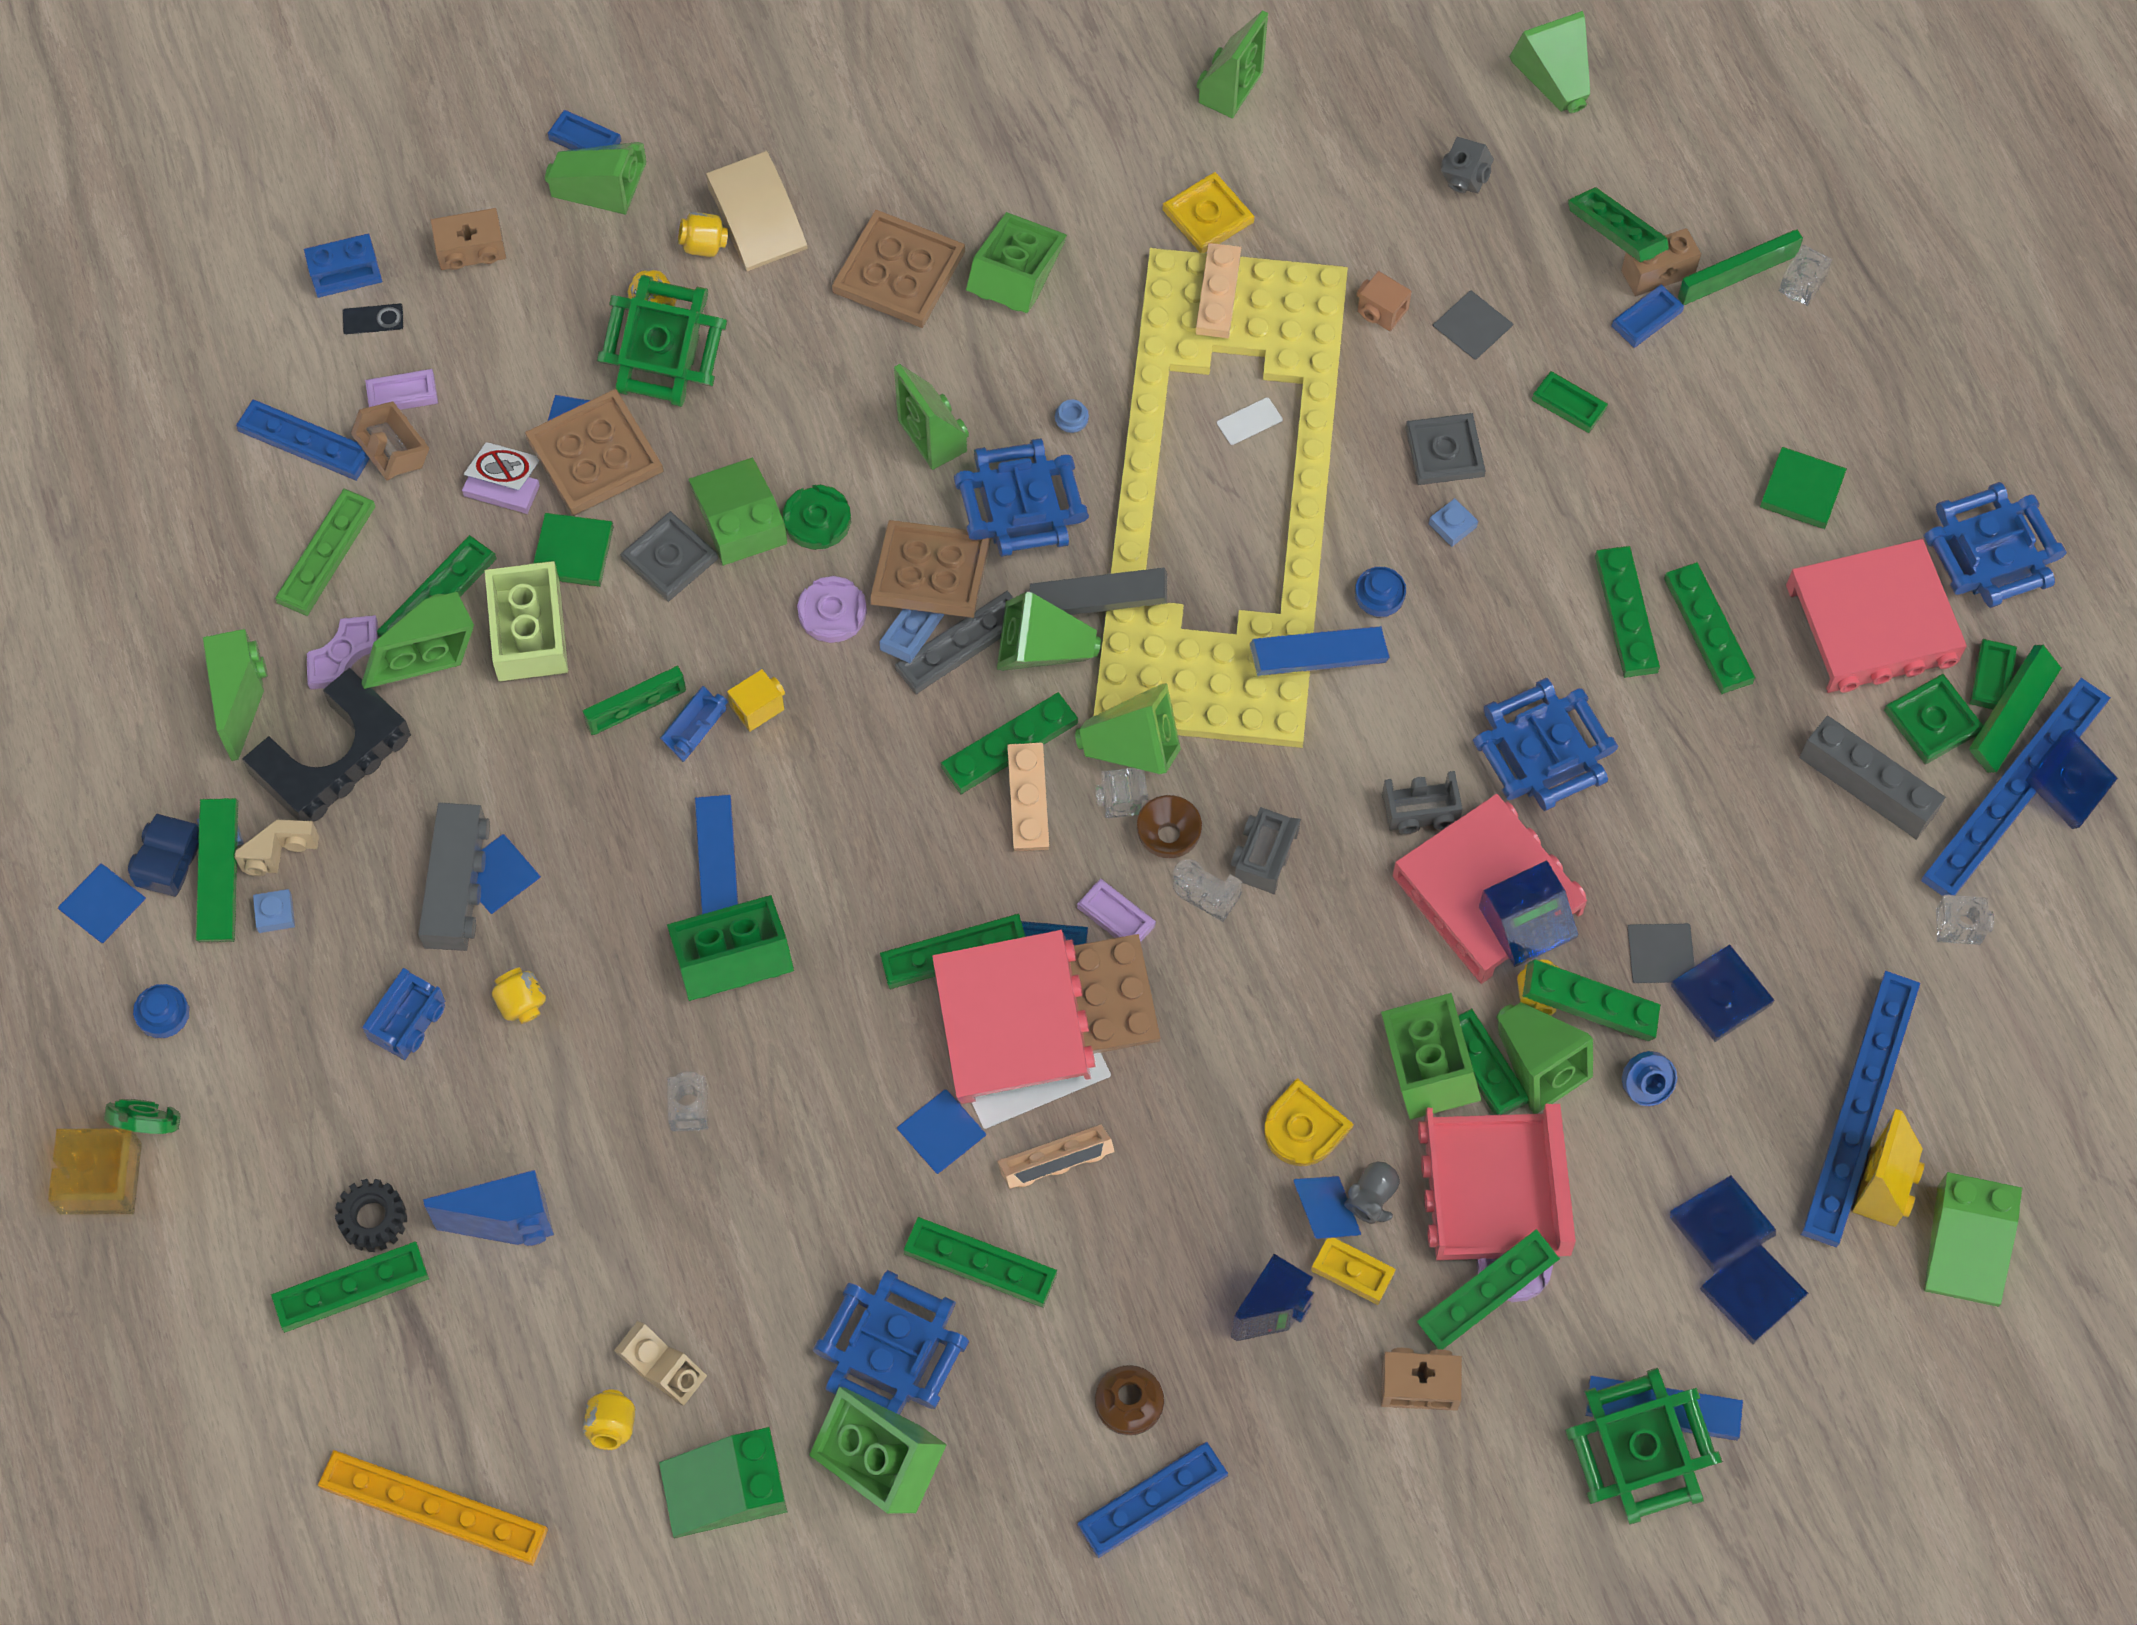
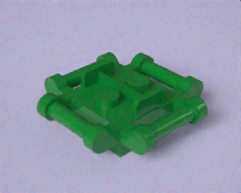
M641 275L635 298L632 297L630 299L611 295L609 306H612L608 327L603 349L598 351L596 361L603 364L620 366L616 382V390L619 394L635 393L671 401V405L682 407L686 398L688 381L713 387L715 376L712 373L722 330H726L728 320L703 314L708 299V288L697 286L696 289L654 281L651 276ZM650 294L692 302L689 310L648 301ZM625 310H629L623 340L621 344V349L618 355L615 353L624 317ZM702 325L709 327L700 370L697 372L690 369L694 363L700 336L699 328ZM632 370L675 378L673 388L631 379Z
M1658 1367L1647 1370V1375L1604 1389L1596 1390L1594 1387L1584 1390L1594 1420L1565 1429L1568 1441L1573 1440L1590 1491L1586 1493L1589 1503L1593 1504L1619 1495L1629 1525L1641 1522L1640 1517L1691 1502L1694 1505L1704 1502L1694 1471L1723 1462L1720 1452H1715L1698 1404L1697 1400L1701 1399L1698 1389L1693 1388L1668 1396ZM1653 1390L1656 1400L1605 1416L1602 1405ZM1683 1405L1701 1457L1691 1459L1674 1407ZM1595 1432L1599 1434L1615 1484L1604 1487L1587 1435ZM1681 1475L1683 1476L1685 1487L1638 1502L1634 1501L1631 1491Z

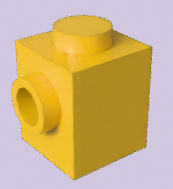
M763 669L727 691L731 709L749 732L785 710L783 703L785 691L775 677L770 679Z

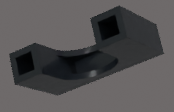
M350 667L323 689L329 706L355 730L353 744L344 757L327 766H306L295 761L268 736L242 758L249 774L298 821H317L322 818L330 805L337 799L346 797L359 780L365 775L374 773L381 765V762L392 752L402 749L411 736L406 720L372 688L364 689L362 679Z

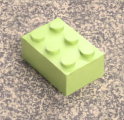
M555 562L485 570L492 661L498 681L568 673L560 581Z

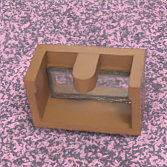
M393 401L359 409L351 435L387 481L396 475L422 469L429 447Z

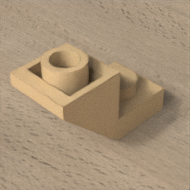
M276 820L237 849L235 859L241 871L252 876L278 873L282 847L294 852H302L306 848L317 849L319 835L313 821Z
M639 1321L635 1323L614 1350L640 1376L683 1406L707 1377L684 1353L668 1347L646 1324Z

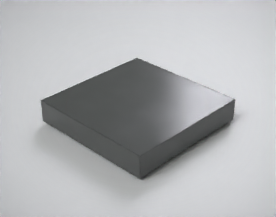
M1473 413L1406 421L1405 428L1418 485L1485 477L1486 470Z
M671 511L620 554L621 560L668 602L719 559L718 553Z

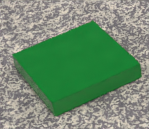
M1782 447L1760 508L1825 530L1847 468Z
M545 513L533 564L554 561L560 582L601 587L614 529L613 521Z
M1944 674L1887 704L1884 709L1885 713L1925 765L1976 737L1983 727V724Z

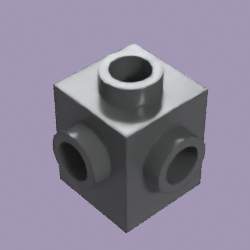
M1456 137L1450 152L1442 160L1441 172L1448 182V186L1459 193L1470 191L1479 194L1483 183L1485 184L1490 177L1494 158L1486 144Z

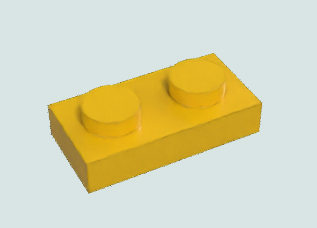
M1327 1238L1312 1265L1311 1271L1379 1305L1396 1269L1336 1238Z

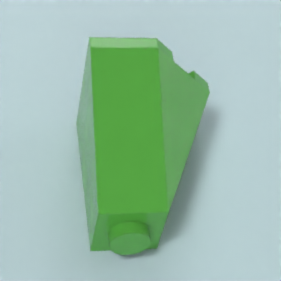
M631 142L559 151L554 163L548 165L545 174V181L549 184L551 197L626 215L647 163L644 144L641 142Z

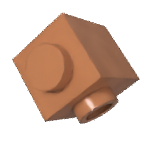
M1378 271L1371 280L1366 279L1357 292V297H1359L1357 312L1367 321L1377 323L1391 332L1408 311L1412 291Z

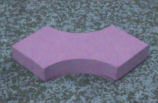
M376 615L341 619L334 638L324 647L307 653V678L310 690L326 688L349 667L351 668L357 660L371 653L373 643L378 639Z

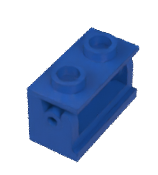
M369 233L304 249L317 298L383 282Z
M403 968L362 1028L369 1041L406 1060L411 1051L415 1052L421 1046L425 1037L424 1032L430 1023L436 1022L441 1017L445 1009V998L438 986L435 988L427 981Z

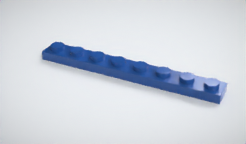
M2080 678L1924 874L1921 881L1951 902L2103 710L2111 697L2083 678Z
M1885 971L1882 976L1803 1226L1802 1236L1836 1248L1840 1244L1921 984L1920 982Z

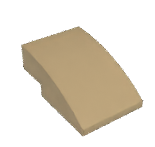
M767 151L706 173L708 189L721 213L724 227L728 228V235L746 271L808 249L792 204Z

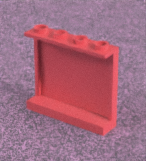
M1923 539L1795 568L1791 571L1786 587L1790 597L1798 596L1830 677L1826 687L1828 693L1838 690L1843 693L1850 692L1860 685L1872 682L1875 685L1890 681L1893 677L1905 674L1907 677H1913L1930 668H1950L1960 661L1967 647Z
M1495 794L1396 861L1392 875L1480 984L1493 976L1497 966L1519 952V945L1525 942L1531 944V940L1533 942L1536 937H1541L1549 930H1542L1543 925L1549 923V928H1554L1557 926L1555 920L1557 924H1559V921L1565 920V917L1562 916H1566L1567 919L1575 913L1579 917L1583 914L1587 903L1583 888L1576 881L1571 882L1563 872L1562 864L1553 854L1549 855L1544 850L1535 831L1531 828H1526L1518 819V813L1513 805L1508 801L1504 802L1498 794ZM1555 898L1561 900L1562 906L1517 928H1511V919ZM1563 908L1564 914L1555 917V911L1559 913V909ZM1546 916L1549 921L1545 922L1542 917ZM1536 921H1537V922H1538V926L1535 927V928H1533V929H1530V928H1532V927L1530 926L1529 923L1533 922V925L1536 926V925H1537ZM1532 930H1534V932H1536V934L1539 933L1538 935H1536V936H1534V937H1531V938L1529 937V932H1530V936H1533V934L1535 935V933H1532V932H1531Z
M1062 930L932 955L956 1097L961 1104L976 1102L975 1097L1079 1076H1084L1086 1080L1091 1079L1089 1068L1096 1067L1092 1046H1085L1083 1033L1089 1032L1088 1020L1085 1010L1079 1011L1076 998L1083 996L1079 975L1072 976L1070 962L1076 961L1073 940H1066Z
M1545 1104L1543 1114L1433 1117V1108H1427L1424 1121L1418 1122V1138L1420 1144H1426L1427 1155H1422L1421 1171L1423 1178H1429L1430 1190H1425L1424 1204L1425 1211L1432 1212L1433 1224L1428 1225L1427 1236L1429 1247H1435L1436 1260L1496 1259L1536 1229L1558 1256H1571L1576 1239L1560 1104Z

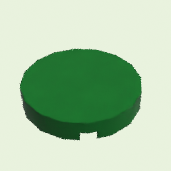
M821 484L812 485V488L805 490L803 487L795 491L787 500L783 510L785 529L790 539L799 546L812 550L827 549L838 544L848 534L852 523L850 507L845 496L835 488Z
M119 1099V1101H115V1104L111 1102L106 1104L104 1121L112 1126L133 1132L166 1134L179 1130L181 1114L170 1106L167 1107L166 1112L158 1110L159 1104H155L152 1101Z

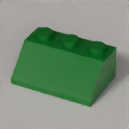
M772 895L667 924L689 1001L705 998L716 993L740 988L794 971L788 941Z

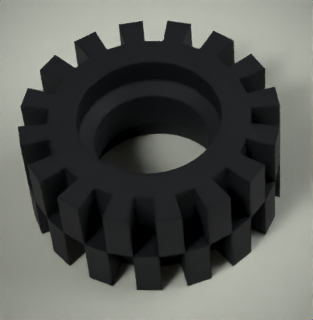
M368 1179L361 1180L362 1186L357 1187L353 1183L349 1186L351 1189L349 1194L345 1191L342 1192L340 1195L342 1203H336L335 1209L338 1214H335V1220L346 1241L350 1245L354 1244L356 1249L362 1251L363 1247H365L368 1252H375V1247L379 1246L382 1251L387 1249V1242L391 1241L394 1245L398 1241L396 1236L398 1233L403 1235L405 1231L403 1222L407 1223L406 1207L397 1190L394 1191L389 1183L386 1182L383 1185L379 1179H374L373 1183H369ZM378 1203L385 1208L383 1221L373 1228L361 1226L357 1221L360 1209L366 1204Z

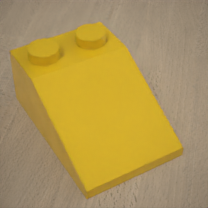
M1895 1109L1871 1147L1852 1210L1853 1213L1896 1227L1903 1216L1909 1217L1915 1201V1196L1909 1195L1913 1183L1918 1185L1925 1167V1163L1919 1162L1923 1148L1901 1110Z

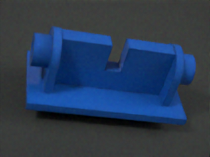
M702 686L660 739L684 762L727 710L725 707L728 703L727 699L720 694H716L714 697L705 686Z

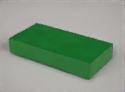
M1552 371L1548 373L1532 396L1533 402L1587 433L1591 432L1608 406V403Z
M1982 639L1979 646L1970 705L1994 710L2011 683L2017 646Z

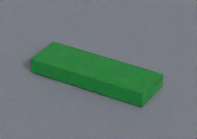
M677 665L582 710L586 726L591 735H596L684 693L686 686L679 666Z
M1471 1008L1458 1015L1479 1092L1494 1115H1507L1527 1104L1529 1099L1525 1089L1473 1009Z

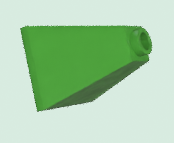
M1583 11L1524 31L1509 56L1511 62L1561 112L1568 110L1569 113H1575L1584 109L1587 106L1586 100L1590 96L1586 23Z
M1024 592L1006 601L997 670L1007 671L1086 661L1098 656L1101 639L1096 636V629L1036 594Z
M1167 683L1159 684L1086 720L1081 728L1076 729L1075 738L1078 749H1084L1086 757L1157 774L1167 773L1181 750Z
M1522 1002L1515 1006L1509 1004L1499 1011L1496 1017L1498 1020V1033L1516 1077L1525 1089L1529 1099L1528 1105L1533 1114H1538L1544 1110L1545 1104H1553L1593 1077V1038L1589 1033Z

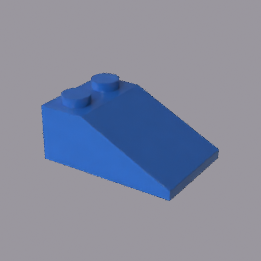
M535 1170L423 1199L424 1206L436 1230L515 1245L524 1243L526 1246L540 1244L546 1240V1237L554 1235L545 1194Z

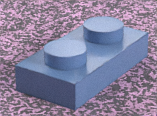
M902 609L880 640V650L911 663L944 614Z

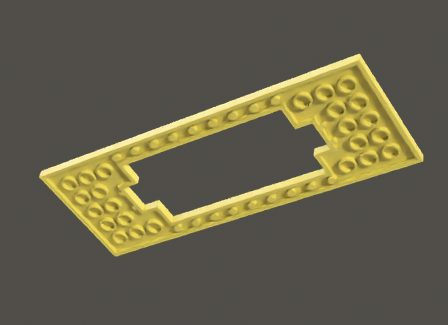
M1150 248L1111 574L1147 569L1169 371L1209 375L1212 352L1265 357L1263 380L1303 384L1280 614L1239 610L1237 634L1181 629L1184 604L1167 603L1106 611L1094 716L1159 684L1167 683L1177 733L1180 736L1303 748L1310 671L1257 676L1249 643L1252 639L1314 633L1348 267L1240 257L1229 338L1196 335L1207 253Z

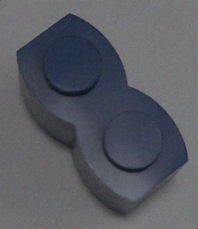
M156 814L151 823H147L143 829V845L138 853L133 854L130 858L128 873L135 887L176 897L184 884L189 865L194 860L199 849V827L196 823Z

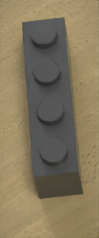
M1828 715L1807 739L1799 757L1916 840L1937 815L1946 798Z
M438 803L418 934L425 949L467 951L469 938L474 939L476 918L472 917L474 905H479L481 898V886L477 884L478 872H484L486 861L485 851L481 850L483 840H488L490 835V819L485 818L481 805Z

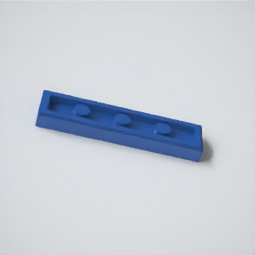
M254 399L236 425L240 433L356 481L370 460L358 442Z
M1381 626L1252 639L1249 643L1257 676L1386 663L1390 658Z
M731 795L695 798L702 914L738 904Z
M1590 1376L1588 1389L1595 1387L1596 1390H1600L1626 1381ZM1666 1388L1668 1396L1683 1392V1390ZM1649 1390L1602 1405L1606 1416L1656 1400L1653 1390ZM1699 1393L1701 1399L1697 1401L1709 1435L1711 1437L1738 1441L1741 1430L1743 1400ZM1586 1403L1585 1416L1593 1417L1588 1403ZM1683 1405L1674 1407L1681 1431L1692 1433Z
M1205 1442L1077 1523V1526L1096 1556L1100 1558L1228 1477V1472L1208 1442Z

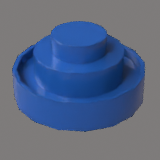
M1373 567L1364 571L1357 580L1355 599L1359 607L1367 614L1376 617L1392 615L1402 607L1405 601L1406 584L1402 576L1393 569Z
M156 984L145 989L138 996L134 1003L133 1016L138 1027L146 1035L153 1038H168L177 1034L185 1027L189 1019L190 1007L186 997L177 987L168 984Z
M1654 1051L1642 1052L1631 1058L1624 1067L1622 1074V1085L1627 1095L1636 1103L1644 1106L1661 1104L1670 1097L1677 1083V1072L1672 1062L1661 1053Z

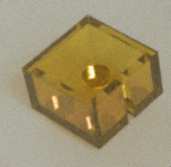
M120 1128L56 1129L53 1162L58 1168H52L48 1201L59 1214H134L142 1143L133 1131Z

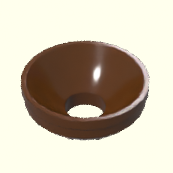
M1164 795L1150 800L1143 806L1137 819V832L1142 845L1150 853L1162 858H1177L1189 853L1198 843L1202 832V820L1200 813L1190 801L1175 795ZM1164 827H1173L1179 832V838L1174 842L1167 843L1159 838L1158 832Z
M1126 1365L1114 1368L1102 1378L1096 1389L1095 1409L1098 1417L1107 1428L1118 1434L1129 1436L1144 1433L1158 1422L1163 1412L1164 1393L1156 1377L1142 1367ZM1125 1385H1135L1140 1389L1142 1396L1136 1404L1127 1405L1119 1399L1118 1392Z

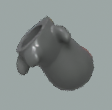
M1376 1161L1368 1164L1363 1170L1358 1183L1350 1187L1348 1191L1349 1198L1344 1203V1206L1356 1217L1367 1223L1391 1220L1393 1214L1382 1208L1383 1204L1397 1191L1400 1184L1396 1170L1385 1162Z

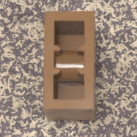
M496 208L431 219L435 249L441 270H457L464 266L480 263L491 264L497 260L507 259Z
M1687 228L1664 235L1668 239L1669 249L1656 255L1651 260L1640 263L1628 253H1625L1621 271L1635 296L1653 291L1661 284L1667 286L1682 281L1684 277L1696 273L1701 252Z
M1402 1347L1394 1348L1391 1352H1385L1382 1361L1381 1407L1458 1411L1462 1391V1356L1452 1355L1451 1351L1442 1349L1432 1350L1429 1354L1414 1353L1413 1349ZM1417 1372L1424 1373V1378L1427 1379L1426 1383H1419V1377L1416 1376Z

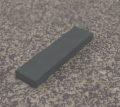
M1163 567L1030 583V592L1070 615L1167 604V571Z
M1007 590L975 612L974 618L966 617L923 645L911 663L904 660L896 663L895 670L912 691L918 694L1001 639L1005 604L1013 596Z

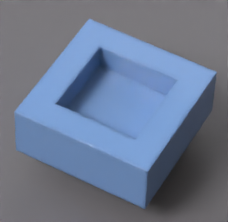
M1454 498L1430 517L1429 525L1453 547L1477 528L1478 520Z
M289 889L253 895L256 928L259 933L295 927L292 894Z

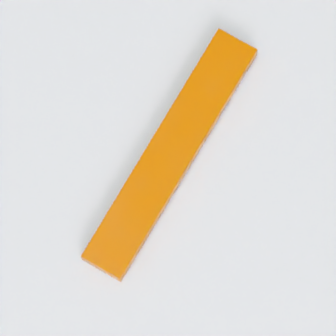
M333 1450L318 1483V1487L324 1491L531 1566L534 1565L548 1532V1528L541 1524Z

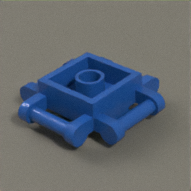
M1042 438L1033 439L1030 441V444L992 450H986L985 447L974 449V459L978 472L961 471L954 476L956 489L961 491L969 522L966 527L969 538L971 540L992 538L993 543L997 544L1001 557L1012 555V551L1055 544L1057 547L1068 546L1069 536L1065 525L1082 523L1089 518L1087 507L1081 502L1073 473L1075 469L1073 457L1071 455H1061L1054 460L1047 461ZM1001 462L998 465V469L990 470L989 464ZM1051 476H1061L1069 508L1066 510H1060ZM975 488L980 490L988 522L982 521L974 492Z
M1997 482L1989 485L1988 490L1953 502L1945 500L1936 504V512L1943 527L1938 526L1930 529L1925 533L1924 538L1928 546H1933L1952 581L1950 586L1955 595L1972 591L1974 595L1980 593L1986 605L1992 608L2002 604V600L2039 587L2047 589L2055 585L2054 574L2045 565L2058 561L2067 552L2062 543H2057L2038 509L2040 503L2035 495L2025 496L2018 502L2011 504L2004 484ZM1989 503H1993L1996 508L1995 510L1958 522L1955 516ZM2023 515H2026L2045 550L2039 552L2034 546L2036 538Z
M1544 678L1536 682V686L1498 704L1493 701L1484 706L1485 716L1493 730L1480 733L1473 739V743L1478 751H1483L1504 786L1502 792L1507 800H1513L1527 793L1529 797L1534 796L1543 811H1547L1555 807L1556 802L1592 785L1599 787L1608 782V776L1604 767L1597 761L1614 753L1618 749V744L1613 737H1608L1587 703L1589 698L1584 689H1576L1565 698L1559 700L1551 681L1548 678ZM1540 699L1544 702L1518 714L1515 720L1510 723H1506L1503 716ZM1576 710L1597 745L1591 748L1587 746L1567 712ZM1496 745H1498V747L1500 748L1501 752L1503 753L1504 757L1506 758L1507 762L1509 763L1510 767L1512 768L1513 772L1518 778L1517 780L1515 779L1514 775L1512 774L1511 770L1509 769L1508 765L1506 764ZM1586 771V773H1584V774H1582V775H1580V776H1578V777H1576V778H1574V779H1571V780H1569V781H1567V782H1565V783H1563V784H1561V785H1558V786H1556V787H1554V788H1552V789H1550V790L1548 789V788H1550V787H1553V786H1555V785H1557V784H1559V783H1561V782H1564V781H1566V780H1568V779H1570V778H1572V777H1574V776H1577V775H1579V774H1581V773H1583V772Z
M889 1270L884 1273L875 1295L866 1292L855 1284L848 1283L842 1293L844 1299L822 1340L818 1339L813 1348V1352L818 1356L838 1365L828 1380L826 1391L836 1395L839 1387H845L899 1415L906 1402L910 1400L927 1408L935 1409L940 1400L938 1394L959 1353L964 1352L969 1343L965 1336L944 1329L956 1302L947 1297H944L942 1300L898 1279V1274ZM894 1293L936 1313V1316L932 1322H929L887 1302L890 1294ZM857 1305H861L867 1308V1310L864 1311L855 1328L845 1352L837 1349L836 1345ZM939 1343L945 1345L946 1347L925 1388L917 1387ZM850 1374L894 1395V1397L890 1400L848 1380L847 1377Z

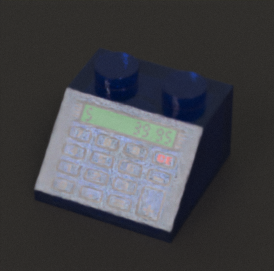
M1547 860L1483 890L1479 909L1514 967L1577 938L1579 935L1566 891Z
M1273 1254L1235 1313L1231 1338L1236 1341L1288 1331L1295 1320L1302 1323L1312 1306L1310 1302L1315 1292L1311 1291L1313 1277L1278 1255Z

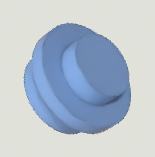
M1074 399L1064 401L1055 412V422L1065 432L1074 433L1081 431L1086 427L1089 420L1087 408L1080 401Z

